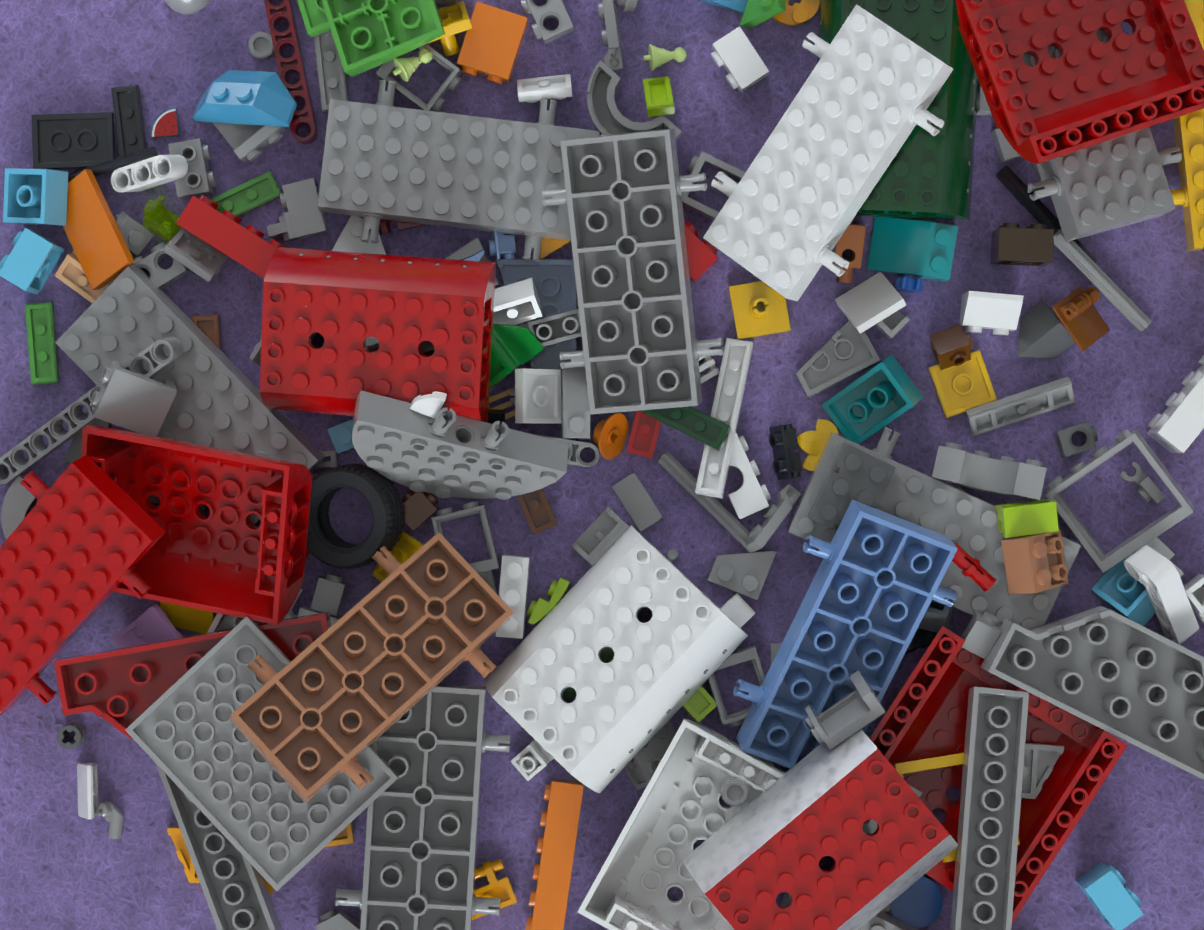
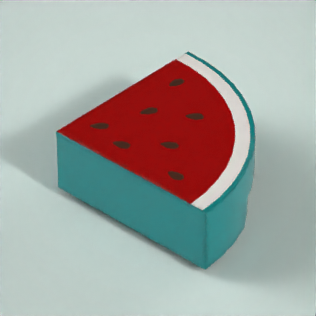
M176 108L163 112L156 119L151 133L153 139L180 136L178 111Z

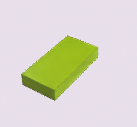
M666 76L644 79L643 88L648 117L675 114L670 78Z

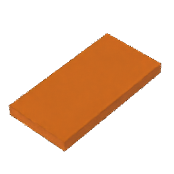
M85 169L68 183L66 226H63L92 290H99L122 273L128 266L135 263L92 170Z

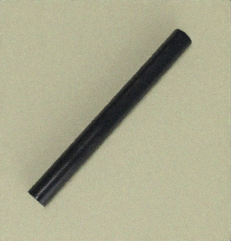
M153 146L85 169L92 170L95 177L158 156V152ZM85 169L69 173L68 183Z

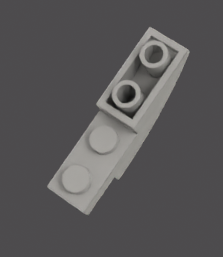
M579 309L519 325L527 327L543 347L582 337Z

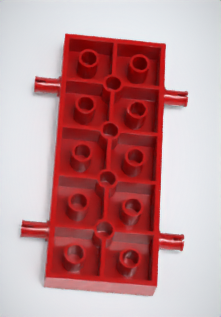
M88 455L72 462L50 488L33 471L28 473L23 478L24 480L20 482L37 499V504L0 547V715L9 710L27 689L44 705L48 704L54 698L53 696H56L57 692L53 691L40 678L41 673L120 583L123 582L138 599H141L148 592L147 590H150L152 587L134 570L135 566L166 531Z

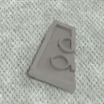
M848 321L796 373V376L809 399L879 363L880 359L866 332L859 333L853 324Z

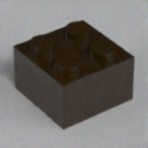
M1003 223V225L992 232L990 264L1046 266L1052 263L1054 229H1047L1046 224H1030L1029 227L1019 228V223Z

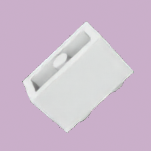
M740 26L712 44L714 52L711 53V56L718 67L724 66L728 72V75L725 77L733 89L738 88L742 93L768 76L769 70Z

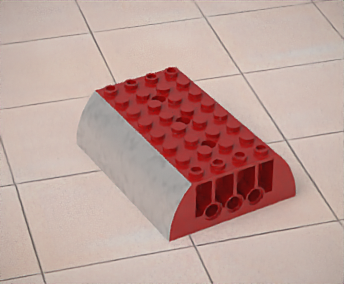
M860 729L831 750L825 742H822L685 857L683 863L704 894L735 930H859L957 848L958 844L881 751ZM869 819L875 820L878 825L877 830L873 834H866L862 830L863 823ZM831 856L834 858V866L830 870H822L819 867V861L822 857ZM782 892H787L791 895V902L785 907L776 904V897Z

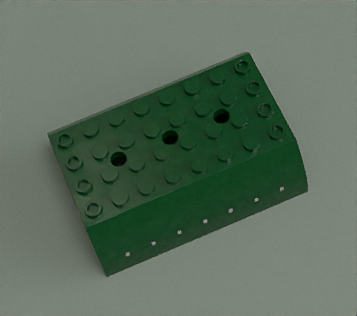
M820 0L818 37L831 44L857 4L953 68V71L927 108V111L944 121L942 128L931 123L940 132L936 136H932L931 133L916 124L898 151L896 160L890 163L855 216L970 221L978 77L958 27L960 23L956 1Z

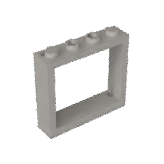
M1128 429L1124 430L1114 438L1116 442L1108 448L1106 445L1101 446L1092 453L1094 458L1087 463L1081 460L1069 469L1072 472L1065 478L1058 476L1048 484L1049 489L1045 494L1048 499L1056 501L1057 512L1103 573L1194 512L1195 506L1137 429L1131 432ZM1134 442L1180 504L1105 554L1060 492Z

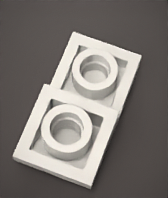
M534 739L510 762L529 781L554 758Z

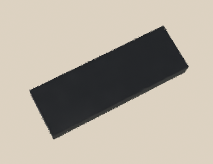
M139 85L111 88L119 157L147 149Z

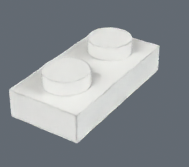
M570 74L517 80L519 102L535 103L541 99L562 100L566 97H572Z

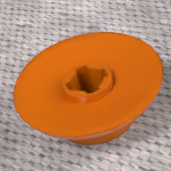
M622 413L613 414L607 420H601L595 427L593 434L594 443L598 445L601 455L607 460L616 458L624 448L629 432L626 416Z

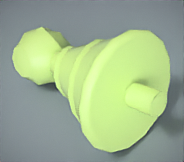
M649 44L648 55H644L643 60L649 61L650 69L654 71V69L661 67V65L672 59L677 62H683L687 54L682 47H678L674 51H668Z
M424 48L419 51V56L394 58L393 63L396 70L393 71V74L395 76L399 74L405 82H408L410 76L421 63L427 64L432 61L433 55L431 51Z

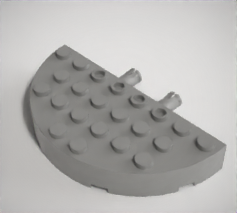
M360 391L357 397L352 429V442L355 450L367 466L388 479L409 487L414 492L424 491L435 494L439 498H498L507 500L511 496L522 495L555 483L567 473L568 443L508 428L504 422L498 426L500 421L490 424L459 416L451 408L446 412L447 407L442 408L434 419L411 410V403L365 391Z

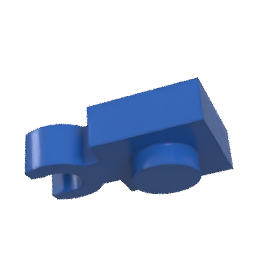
M901 274V278L894 279L893 287L896 291L920 294L922 293L923 282L921 279H917L918 276Z

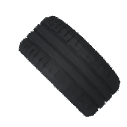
M356 463L333 467L318 473L316 477L312 478L307 537L308 551L313 556L315 555V558L322 563H326V565L333 568L338 567V569H355L375 562L372 558L377 551L380 552V549L384 546L389 552L392 551L403 532V522L405 520L403 501L400 499V493L394 487V483L371 467ZM342 487L354 489L363 495L372 510L373 523L371 532L366 540L359 545L342 540L336 535L330 525L328 515L330 501L336 491Z

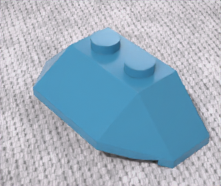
M227 70L213 81L200 97L192 119L194 122L289 127L297 104L276 72Z

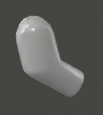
M110 801L100 803L97 806V814L104 817L110 823L108 838L121 839L124 821L123 813Z

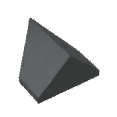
M1043 300L1021 316L1018 357L1055 359L1074 344L1069 332Z

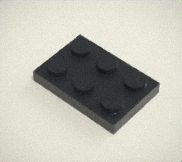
M114 113L32 115L33 169L88 168L115 159Z

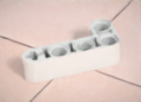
M1144 545L1124 561V566L1128 573L1145 586L1162 631L1167 639L1181 645L1199 630V625L1179 573L1170 560L1148 545Z

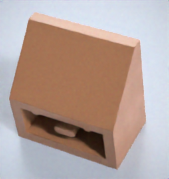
M1061 530L1001 540L1009 594L1038 593L1069 584Z

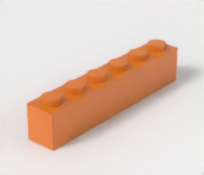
M552 778L551 785L546 784L544 800L549 801L548 811L542 810L540 827H545L544 838L538 837L536 853L541 854L540 864L534 865L533 880L538 881L536 891L531 890L529 907H534L533 917H527L525 930H564L584 784L581 782Z

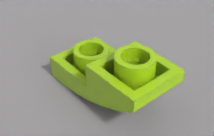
M563 577L559 579V582L553 580L547 595L551 596L550 601L542 597L538 599V602L532 600L526 615L530 616L528 623L533 625L546 616L562 598L571 581Z

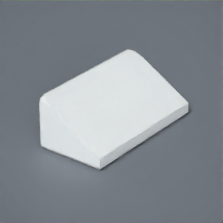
M96 762L78 763V815L89 820L98 816V764Z

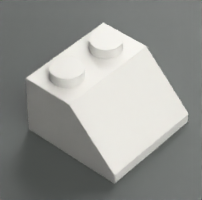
M967 291L962 294L959 324L961 327H966L965 332L982 333V329H993L992 334L1008 336L1009 331L1017 330L1024 296Z

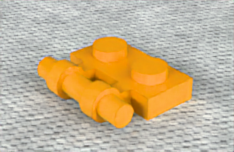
M501 859L493 862L488 860L482 863L483 866L475 869V880L487 876L489 881L488 884L478 888L474 886L476 897L500 898V909L518 902L509 877L505 876L497 879L495 872L504 869ZM475 913V916H472V920L477 919V918L482 917V916L487 915V914H476V913Z

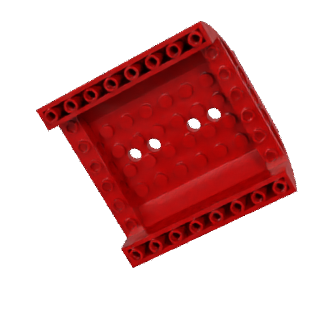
M955 0L960 23L958 27L997 129L1000 128L1013 149L1031 163L1040 164L1204 109V50L1184 0ZM1122 22H1127L1131 25L1132 34H1125L1122 31ZM1097 30H1103L1107 33L1108 42H1101L1097 38ZM1048 46H1055L1059 50V58H1052L1048 54ZM1024 54H1030L1034 57V66H1028L1024 63Z
M942 626L869 739L891 765L964 753L970 688L984 687L1022 692L1028 691L981 668L984 658L962 648L965 640ZM1030 692L1025 743L1063 745L1064 752L1062 755L1060 754L1054 764L1051 774L1044 781L1036 799L1021 798L1018 834L1020 845L1017 848L1012 923L1128 746L1105 730ZM963 764L903 774L907 784L922 792L919 798L931 812L937 808L945 811L946 817L940 823L957 843ZM950 786H957L960 789V796L956 800H948L945 796L946 789ZM942 859L926 874L953 891L955 861L943 862Z

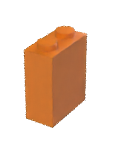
M476 1L470 20L472 29L466 32L457 65L462 68L461 72L466 75L476 77L477 73L488 76L487 81L497 85H502L503 82L510 83L529 20L527 17Z

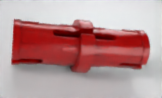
M957 542L954 543L958 549L952 561L962 570L961 574L965 577L969 576L984 592L988 591L997 579L980 565V560L976 557L972 558Z

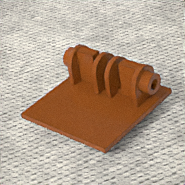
M1079 286L1052 306L1057 318L1065 326L1081 352L1085 351L1110 331L1093 305L1100 298V291L1095 287H1088L1083 290Z

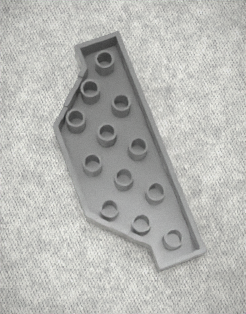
M1098 606L1031 630H1027L1004 619L1001 625V634L986 659H984L981 668L1204 780L1203 656L1103 606Z

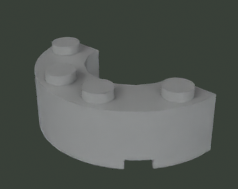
M601 60L599 61L589 79L587 104L591 121L595 129L600 131V136L601 134L616 135L675 128L676 141L681 137L682 131L664 115L644 123L632 122L625 118L617 109L615 103V93L621 84V78Z
M946 442L945 447H938L932 478L943 482H954L957 486L1019 499L1021 496L1026 497L1028 500H1040L1047 468L1042 467L1043 462L1027 459L1026 463H1016L1017 459L1001 456L1000 460L989 458L990 453L974 450V454L961 450L962 445Z

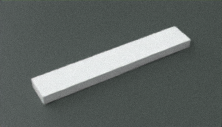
M726 338L711 417L732 428L723 442L720 451L706 444L704 445L695 489L696 494L723 498L753 350V342Z

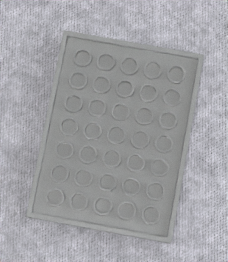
M246 616L125 731L262 877L278 891L392 785L399 776L369 746L358 756L357 761L374 779L369 784H366V787L362 790L345 772H340L307 803L299 797L230 721V715L264 685L255 673L247 667L252 660L255 661V658L261 654L276 673L280 672L291 662L253 620Z

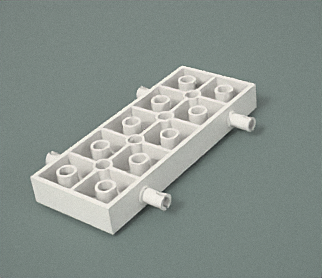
M857 4L831 44L818 37L814 32L809 33L807 38L813 41L815 45L806 40L803 41V48L818 56L820 60L740 182L736 183L725 175L724 172L720 171L715 176L720 181L713 179L711 183L714 188L724 193L729 199L703 238L786 299L794 301L800 299L822 264L838 277L845 273L839 266L847 269L849 262L834 253L832 249L916 124L931 133L932 136H936L940 130L932 126L931 123L940 128L944 125V121L927 111V108L953 71V68Z

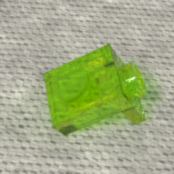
M161 194L155 201L151 199L144 207L143 213H145L142 225L169 242L182 227L176 224L179 217L163 207L166 196Z

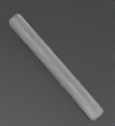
M1062 229L1054 233V245L1138 331L1145 330L1150 325L1151 320L1073 240L1065 241Z
M665 452L658 459V463L736 540L752 553L746 547L750 540L748 537L750 532L715 497L696 494L697 480L669 452Z

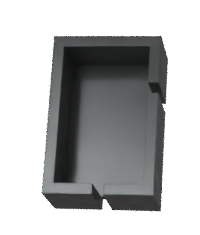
M845 442L833 463L836 467L840 468L838 473L830 469L808 514L811 519L830 528H833L834 524H836V530H838L852 499L873 508L877 507L896 467Z

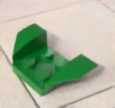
M493 323L489 390L515 368L529 362L544 349L540 341L527 327Z

